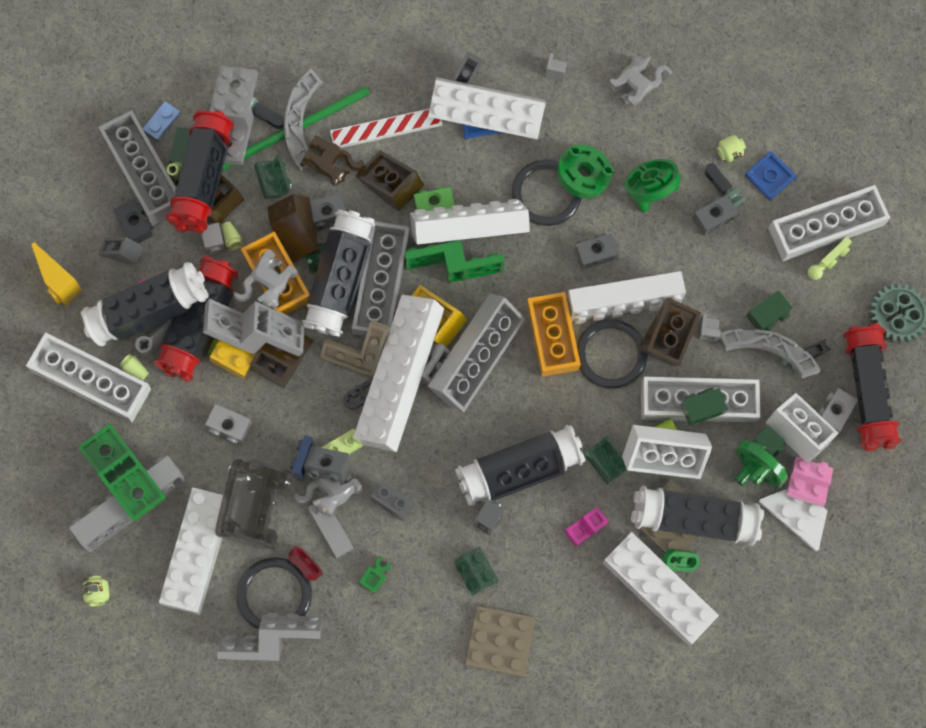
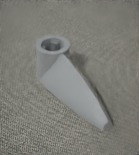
M173 318L162 323L148 336H141L136 340L135 346L141 356L149 357L161 346ZM143 344H145V345L148 344L149 347H148L147 349H145V348L143 349V348H142V345H143Z

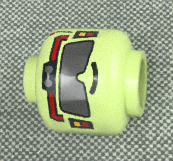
M731 135L719 142L717 151L722 161L732 162L743 157V149L746 146L742 138L738 139L737 136Z
M91 576L88 581L83 583V600L89 603V606H102L109 599L108 581L101 579V576Z

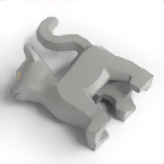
M634 54L631 57V64L622 71L616 80L612 78L609 81V87L614 92L621 90L625 86L628 87L631 92L624 94L621 99L626 104L630 103L631 107H635L643 100L644 96H647L651 90L660 85L662 72L671 75L672 71L668 66L661 65L657 67L654 71V81L651 82L640 73L649 67L648 62L651 57L645 58Z
M268 249L260 258L258 265L253 269L251 275L244 280V294L234 292L233 296L237 301H247L252 295L251 283L256 282L268 289L257 300L267 307L277 308L279 305L278 296L285 290L288 280L297 276L298 271L290 265L278 274L274 269L276 267L280 268L282 261L274 259L276 254Z
M348 473L345 481L348 483L345 484L340 482L332 483L326 479L318 478L306 487L305 496L295 493L294 500L298 503H307L313 497L314 489L319 488L327 497L313 501V504L318 508L316 514L331 517L336 507L345 503L352 494H361L362 487L356 478L352 479Z

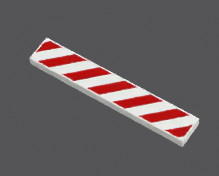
M429 109L330 130L332 142L340 148L439 127L442 126L441 119L428 117Z

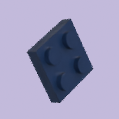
M307 435L304 436L303 440H299L297 459L293 458L290 466L295 480L303 481L305 460L311 446H315L313 438Z

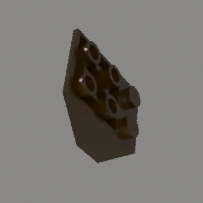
M304 335L303 353L300 356L265 343L255 354L249 364L253 372L285 389L314 340Z

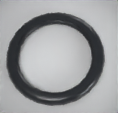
M538 160L522 168L513 182L512 198L518 199L524 204L521 196V187L526 177L538 169L549 168L556 170L558 162L555 160ZM573 195L568 208L561 214L552 217H542L528 209L529 221L545 226L563 223L575 214L582 198Z
M605 319L588 326L578 339L577 350L581 364L579 369L589 381L600 387L612 389L628 386L636 381L646 366L647 354L639 351L644 339L633 326L624 321ZM606 328L624 331L634 340L638 349V359L634 369L628 375L619 379H606L596 375L588 366L585 358V349L589 339L596 332Z
M274 557L260 560L245 571L238 583L236 595L239 611L244 619L254 628L259 629L261 619L256 617L250 610L246 593L251 579L264 569L271 567L283 568L290 571L297 578L302 589V599L298 610L294 614L305 616L310 607L312 599L311 584L303 576L301 570L288 559Z

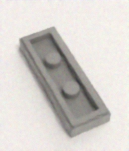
M313 504L308 507L337 559L354 549L334 514L331 517L322 514L317 515L316 511L318 508L316 505Z

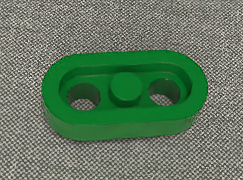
M670 549L664 554L663 562L671 570L692 572L699 566L700 558L696 553L689 550Z

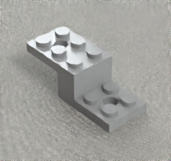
M220 67L209 111L225 113V116L234 124L233 130L229 132L232 146L228 148L224 162L226 164L243 165L254 120L250 105L258 77L257 70ZM234 83L240 84L238 88H231Z
M211 299L205 303L203 333L251 354L256 353L265 343H269L296 356H300L303 353L304 327L301 321L256 301L244 313Z
M268 613L262 616L259 638L255 635H248L246 637L226 635L222 637L217 651V659L279 661L282 638L320 639L323 617H318L316 614L298 616L291 613L286 616H280L276 613Z

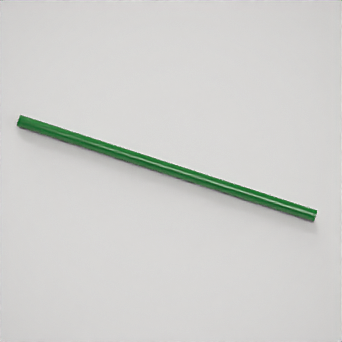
M365 86L303 118V129L369 95L368 88ZM284 129L247 147L244 160L285 139ZM224 163L222 171L228 169L234 164Z

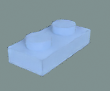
M165 101L144 126L143 131L159 141L181 114L180 111Z

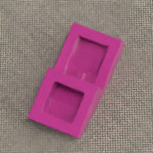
M596 507L567 528L564 533L573 545L577 547L607 525L609 521L601 510Z

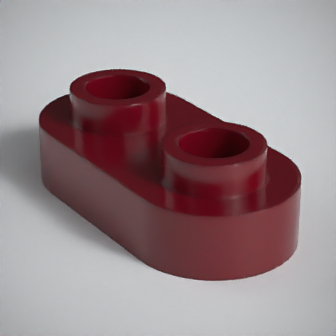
M295 546L288 553L290 562L301 570L307 580L316 581L322 575L320 567L302 548Z

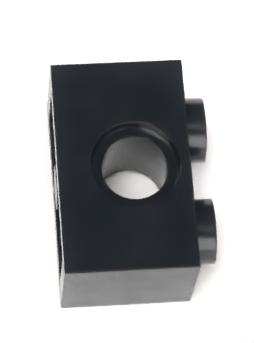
M132 199L113 209L129 239L139 244L153 236L151 230L154 228L149 219L145 220L142 215L145 212L140 203L136 205ZM133 220H139L138 224L131 225Z

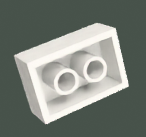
M797 393L777 408L766 421V424L784 439L785 443L807 463L825 449L838 434Z

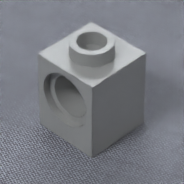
M219 223L208 225L207 230L202 233L206 252L211 254L221 253L225 249L220 225Z

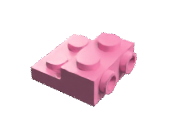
M795 457L790 469L786 496L824 507L828 487L831 484L833 468L828 467V464L825 462L815 463L810 461L807 463L803 458Z

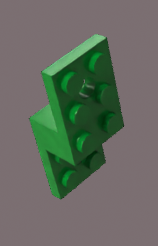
M452 240L440 245L435 243L429 244L426 248L419 249L414 247L408 249L405 252L406 270L443 263L449 284L501 273L504 269L505 259L503 254L492 253L485 258L473 257L466 261L461 240Z
M110 423L78 446L79 450L133 522L166 499V496ZM104 446L111 447V453L108 456L101 455V449ZM135 489H142L144 492L143 497L134 499L133 491Z

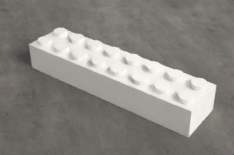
M408 295L401 296L353 436L355 440L364 446L397 452L444 308L434 299Z

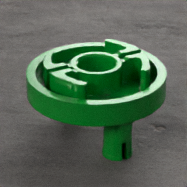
M573 145L560 157L556 171L559 182L569 193L580 198L589 199L604 193L611 183L614 169L607 157L598 149L588 145ZM578 169H585L589 173V177L581 175Z
M654 159L634 168L626 177L624 186L630 199L637 202L639 211L645 213L651 208L649 202L660 200L679 189L681 174L678 166L673 161Z
M743 440L735 449L736 455L744 464L743 469L734 477L735 482L738 480L737 483L740 486H744L748 480H754L752 483L756 486H759L763 481L770 486L780 488L788 479L785 471L786 468L783 465L781 466L771 454L764 450L765 446L759 443Z

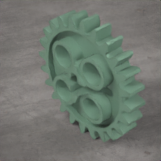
M900 283L896 285V288L893 284H890L889 288L884 286L882 292L878 291L876 296L872 298L874 303H871L869 308L873 310L868 315L873 316L870 322L878 323L880 327L885 328L884 340L891 337V343L898 339L899 344L903 340L909 343L911 338L915 341L918 336L924 333L923 330H926V304H924L926 298H920L922 292L914 293L915 287L909 290L908 284L903 288ZM899 298L904 299L906 304H902ZM913 305L914 308L908 309L903 315L899 314L892 320L886 321V319L894 316L896 312H901ZM883 307H888L890 313L885 312ZM909 314H913L916 320H912ZM893 322L898 323L900 329L895 328Z

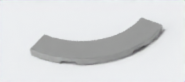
M312 68L301 77L292 90L284 115L286 145L291 158L300 171L308 166L301 167L300 163L307 150L310 151L303 134L305 107L312 94L323 84Z
M734 329L720 333V340L725 351L739 348L761 349L772 352L788 361L797 370L802 379L820 373V368L813 357L799 347L796 342L783 335L761 329Z

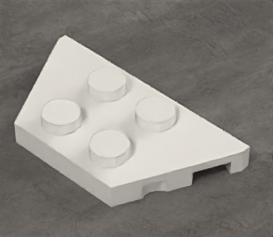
M787 489L759 500V503L810 548L815 552L819 550L828 510L824 507L786 496Z

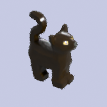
M316 135L309 147L311 149H318L321 152L320 155L307 150L300 163L301 167L308 165L318 174L326 176L333 186L344 182L345 176L351 172L348 169L334 166L340 157L345 158L347 166L351 170L359 171L364 167L363 160H360L358 164H354L350 153L341 149L337 144L330 143Z

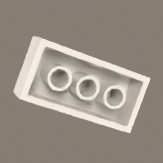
M633 425L622 458L629 471L701 479L712 446L706 434Z

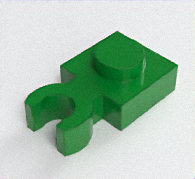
M381 556L376 561V568L374 569L369 566L359 581V584L376 594L386 579V576L382 573L388 571L391 567L390 562L386 567L380 566V562L383 559Z

